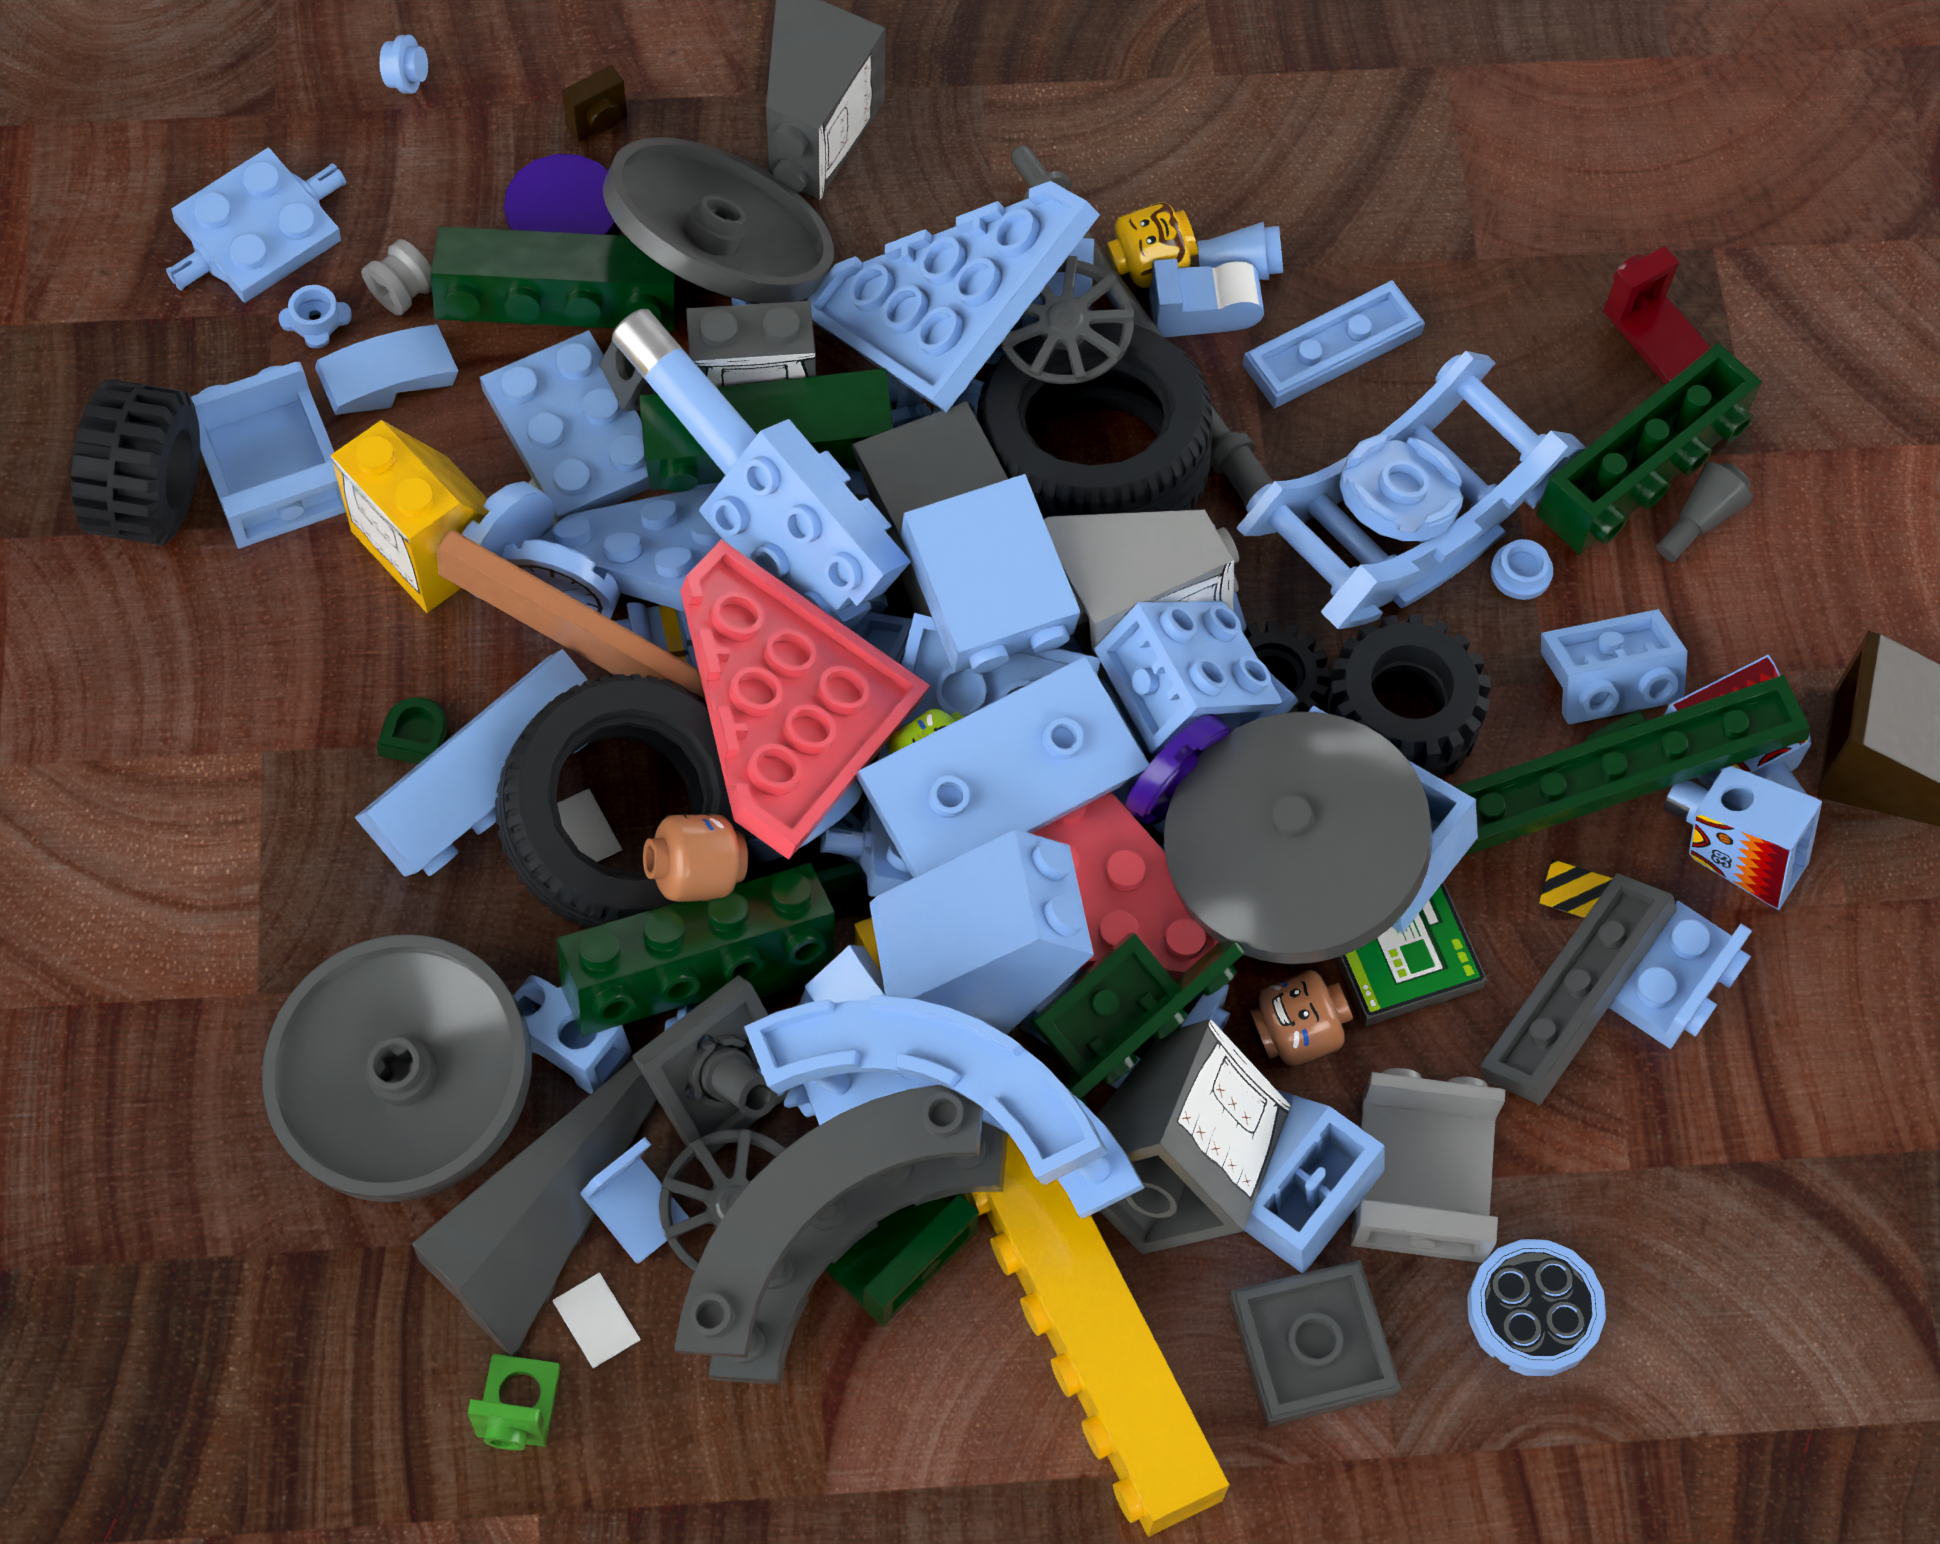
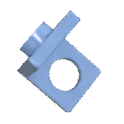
M646 1137L597 1174L580 1193L637 1264L641 1263L667 1241L659 1216V1197L662 1184L640 1158L652 1145ZM671 1197V1216L674 1225L689 1219V1217L675 1199Z

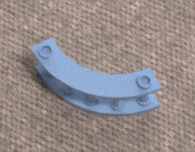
M1465 351L1462 355H1456L1451 358L1436 376L1437 383L1400 418L1380 433L1393 434L1391 440L1406 442L1408 437L1423 440L1444 453L1459 471L1462 480L1459 489L1461 494L1472 504L1470 510L1454 521L1445 533L1426 541H1419L1420 544L1398 556L1396 554L1388 556L1337 506L1338 503L1344 500L1339 484L1342 468L1347 457L1313 474L1298 479L1274 481L1273 484H1267L1258 490L1248 502L1246 510L1249 513L1237 526V529L1244 536H1261L1278 532L1332 586L1330 593L1333 597L1322 609L1321 613L1337 629L1353 628L1376 621L1383 613L1378 609L1379 607L1394 601L1402 609L1455 576L1506 535V531L1499 524L1524 501L1534 509L1541 502L1549 477L1586 449L1573 434L1551 430L1547 435L1541 434L1538 436L1481 382L1484 376L1496 364L1488 355ZM1463 399L1521 453V463L1498 486L1496 484L1488 486L1432 432ZM1314 517L1362 565L1349 568L1303 522Z
M875 995L870 996V1000H850L834 1003L832 1000L826 999L809 1002L776 1012L744 1026L768 1088L776 1094H780L803 1084L819 1125L840 1113L876 1098L908 1089L942 1085L957 1091L983 1108L982 1121L999 1128L1012 1137L1024 1154L1035 1178L1040 1183L1046 1185L1058 1179L1082 1219L1145 1188L1128 1155L1109 1129L1040 1060L1008 1035L982 1020L960 1011L918 999Z

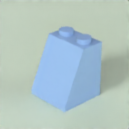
M1017 829L877 895L869 903L885 996L918 999L950 1007L982 1020L1006 1035L1094 955L1070 845Z

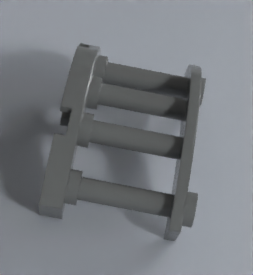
M942 1085L908 1089L873 1099L840 1113L809 1131L777 1155L748 1184L726 1212L710 1238L691 1279L680 1315L674 1351L682 1354L712 1355L708 1376L714 1381L781 1385L792 1336L809 1301L807 1295L831 1262L835 1264L856 1242L878 1226V1221L911 1204L919 1206L926 1202L958 1195L959 1193L1003 1192L1008 1134L982 1121L983 1108L957 1091Z

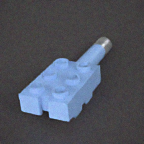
M639 309L628 315L615 328L612 334V341L725 474V477L698 511L727 544L840 623L853 630L871 609L869 600L885 593L911 563L910 559L886 533L892 525L869 498L861 501L856 498L845 485L851 477L828 451L819 454L790 419L763 429L756 434L649 309Z

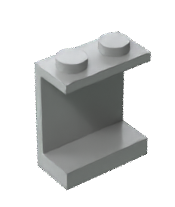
M1391 1068L1384 1070L1382 1073H1371L1362 1097L1360 1128L1385 1145V1171L1354 1209L1351 1246L1484 1263L1497 1242L1498 1217L1490 1216L1495 1120L1505 1102V1089L1487 1087L1485 1081L1474 1077H1455L1447 1082L1423 1079L1418 1072L1404 1068Z

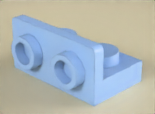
M1659 609L1541 633V654L1563 688L1562 716L1568 724L1667 705L1684 697L1688 651Z
M1680 901L1676 902L1677 911L1609 1007L1669 1049H1672L1684 1030L1696 1037L1717 1006L1716 1003L1707 998L1718 982L1730 988L1751 957L1741 950L1752 932L1751 929L1741 923L1731 936Z

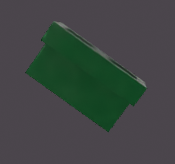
M960 1193L950 1203L945 1198H941L919 1206L911 1204L878 1221V1226L856 1242L835 1264L831 1262L825 1269V1273L883 1327L977 1234L979 1211Z

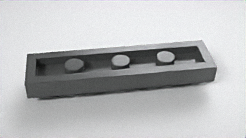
M1617 873L1480 1065L1484 1080L1541 1105L1677 911L1673 894Z

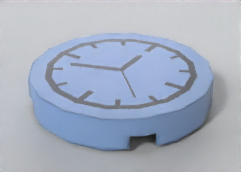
M539 539L523 541L520 549L514 543L505 546L501 555L502 558L611 619L621 592L615 578L610 573H607L603 580L593 572L596 563L591 561L588 556L561 544Z

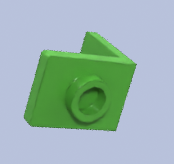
M493 1354L483 1401L471 1399L467 1414L476 1436L484 1438L483 1442L489 1446L505 1450H523L526 1444L546 1447L561 1370L559 1363ZM520 1374L533 1377L540 1385L541 1390L536 1405L529 1408L502 1404L500 1401V1390L506 1380Z

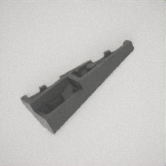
M634 1059L412 1243L418 1260L465 1306L468 1315L509 1356L515 1357L521 1351L525 1344V1336L543 1303L547 1304L561 1270L575 1245L579 1246L596 1215L580 1195L581 1191L597 1174L629 1149L645 1119L648 1120L656 1106L657 1098Z

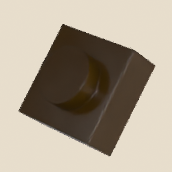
M612 65L562 90L566 126L578 142L596 132H604L611 129L619 120L627 117L624 80Z

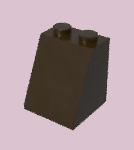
M1871 631L1867 632L1834 688L1817 793L1818 798L1940 827V664L1882 634Z

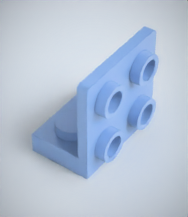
M1223 601L1138 602L1094 648L1151 754L1160 753L1188 725L1204 715L1273 711L1282 703L1278 692L1271 682V675L1267 667L1257 658L1242 632L1239 618Z

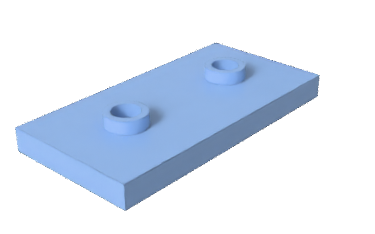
M1084 656L859 770L856 778L910 874L915 878L1014 829L1033 833L1139 778L1149 766V763L1087 657Z

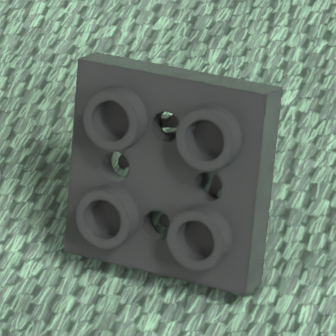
M739 975L632 1055L686 1148L697 1139L715 1132L747 1129L783 1101L789 1092L787 1090L781 1096H778V1094L768 1088L764 1076L756 1070L760 1066L750 1041L749 1044H746L744 1041L749 1040L744 1026L769 1015L752 984ZM708 1035L709 1040H704L701 1047L697 1049L699 1039ZM689 1083L690 1088L685 1091L686 1085ZM727 1143L710 1147L708 1151L712 1156Z

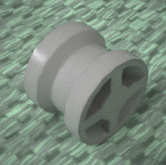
M398 239L389 246L387 257L382 261H371L361 271L362 277L374 297L395 315H403L412 306V298L418 293L428 294L432 290L431 265L418 249L403 239Z

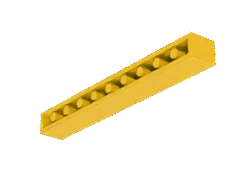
M872 917L854 924V945L864 946L881 972ZM1008 1134L1003 1192L966 1193L965 1196L967 1201L979 1211V1216L987 1214L997 1236L990 1239L996 1259L1007 1276L1016 1272L1027 1294L1020 1298L1025 1317L1036 1336L1044 1333L1047 1334L1057 1354L1056 1357L1051 1359V1366L1062 1391L1067 1397L1077 1394L1088 1416L1087 1419L1081 1421L1093 1453L1099 1460L1108 1456L1120 1480L1113 1484V1490L1122 1512L1130 1523L1140 1520L1147 1536H1152L1222 1502L1229 1483L1092 1216L1090 1215L1082 1219L1078 1215L1067 1192L1058 1179L1046 1185L1040 1183L1035 1178L1024 1154Z

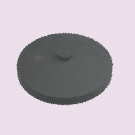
M646 138L631 142L622 147L615 155L605 177L603 197L606 207L614 222L630 241L669 271L710 291L755 303L796 302L810 297L817 291L833 262V241L826 225L816 211L797 192L774 178L771 173L730 152L685 139Z
M1291 712L1251 721L1230 731V734L1222 741L1216 742L1205 749L1197 757L1198 764L1176 787L1170 801L1164 829L1166 862L1174 887L1190 916L1205 932L1218 942L1238 941L1245 950L1243 955L1258 960L1286 964L1314 963L1346 955L1365 946L1391 928L1412 904L1427 874L1433 838L1428 801L1422 783L1412 765L1395 745L1371 728L1351 719L1319 712Z
M404 934L373 938L346 948L325 960L298 984L282 1006L271 1028L263 1058L262 1089L266 1112L277 1138L288 1154L304 1170L328 1187L354 1198L377 1202H401L427 1197L448 1189L472 1175L498 1151L508 1138L521 1114L529 1090L532 1073L531 1039L527 1022L513 993L496 972L472 952L454 943L424 935Z

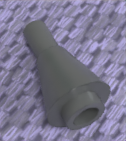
M1707 462L1679 515V521L1656 545L1659 554L1666 560L1675 562L1697 536H1703L1751 505L1753 497L1749 490L1751 483L1748 477L1731 463L1724 462L1720 465L1714 462Z

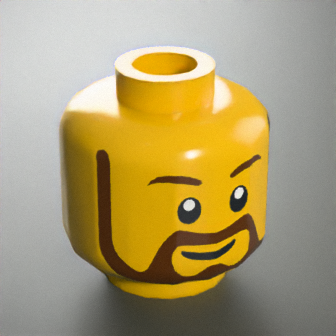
M1158 202L1118 217L1115 224L1117 239L1107 242L1112 264L1119 275L1129 273L1133 283L1140 288H1149L1151 285L1153 260L1177 259L1178 268L1190 267V257L1198 255L1194 233L1185 211L1175 212L1165 202Z

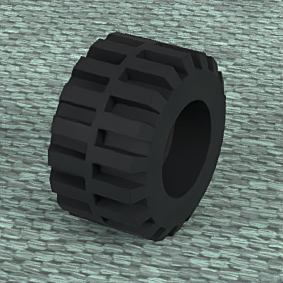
M114 379L105 380L100 384L99 388H96L86 405L78 426L71 464V493L75 515L77 516L79 526L85 530V533L162 546L174 538L188 513L193 498L200 457L199 422L195 405L188 392Z
M1396 615L1383 617L1379 629L1368 623L1359 628L1356 640L1349 637L1341 647L1339 658L1335 660L1323 711L1327 714L1351 719L1371 728L1395 745L1407 760L1441 780L1445 770L1453 775L1462 767L1465 756H1470L1490 700L1487 699L1491 689L1489 675H1481L1485 665L1479 652L1468 654L1467 650L1470 641L1461 633L1454 638L1446 634L1449 625L1436 620L1434 627L1422 624L1423 616L1409 615L1407 623H1399ZM1388 686L1412 688L1425 695L1432 702L1437 714L1422 719H1409L1395 715L1381 705L1374 692Z

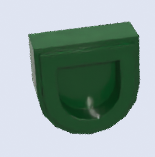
M411 697L398 702L390 709L385 718L376 746L379 756L419 764L450 737V727L444 709L435 701L425 697Z

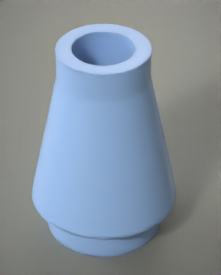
M1264 222L1209 240L1197 241L1200 267L1211 266V268H1216L1229 262H1247L1258 269L1259 280H1269L1270 274L1283 273L1279 226L1264 227Z

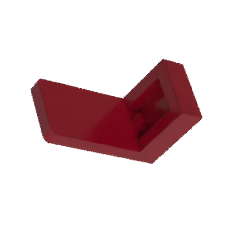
M1663 246L1645 257L1641 254L1634 255L1617 268L1613 275L1614 283L1603 312L1666 385L1711 349V347L1667 297L1679 261L1666 246Z

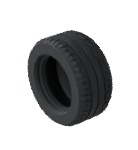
M1095 323L1090 328L1115 345H1118L1123 324ZM1134 324L1130 344L1117 364L1104 374L1085 382L1054 384L1038 380L1017 368L1004 354L993 366L991 373L985 379V384L982 385L977 408L978 423L1008 479L1026 474L1043 519L1053 516L1191 510L1196 506L1198 498L1204 492L1210 470L1212 406L1208 386L1203 380L1200 370L1197 369L1195 363L1188 358L1185 352L1152 330ZM1041 335L1016 344L1013 348L1023 360L1032 365L1045 341ZM1086 340L1078 346L1084 371L1098 366L1108 358L1104 352ZM1054 349L1043 371L1054 374H1073L1067 350ZM1097 407L1130 413L1146 422L1157 435V438L1146 450L1123 462L1093 466L1058 460L1041 450L1032 438L1046 421L1071 410Z
M615 674L612 678L606 675L599 677L597 680L584 681L581 686L575 685L565 693L559 694L538 712L522 731L505 760V765L500 774V782L497 786L496 793H498V797L495 799V807L497 809L496 824L500 828L497 833L503 843L504 855H508L510 859L508 864L517 873L516 877L519 882H524L527 886L526 890L531 895L534 894L542 906L547 905L554 914H560L564 916L565 920L571 923L573 921L579 922L578 926L588 928L678 902L665 898L660 892L656 880L648 879L645 871L634 873L606 868L588 857L577 848L563 828L556 801L560 770L569 755L590 742L617 737L647 744L667 757L685 781L692 809L691 815H723L731 822L734 830H740L743 833L746 842L750 839L751 833L734 822L707 704L699 700V695L693 692L691 694L686 692L687 689L681 685L677 687L672 685V681L664 679L659 681L657 677L649 675L646 678L641 677L640 674H631L630 676Z

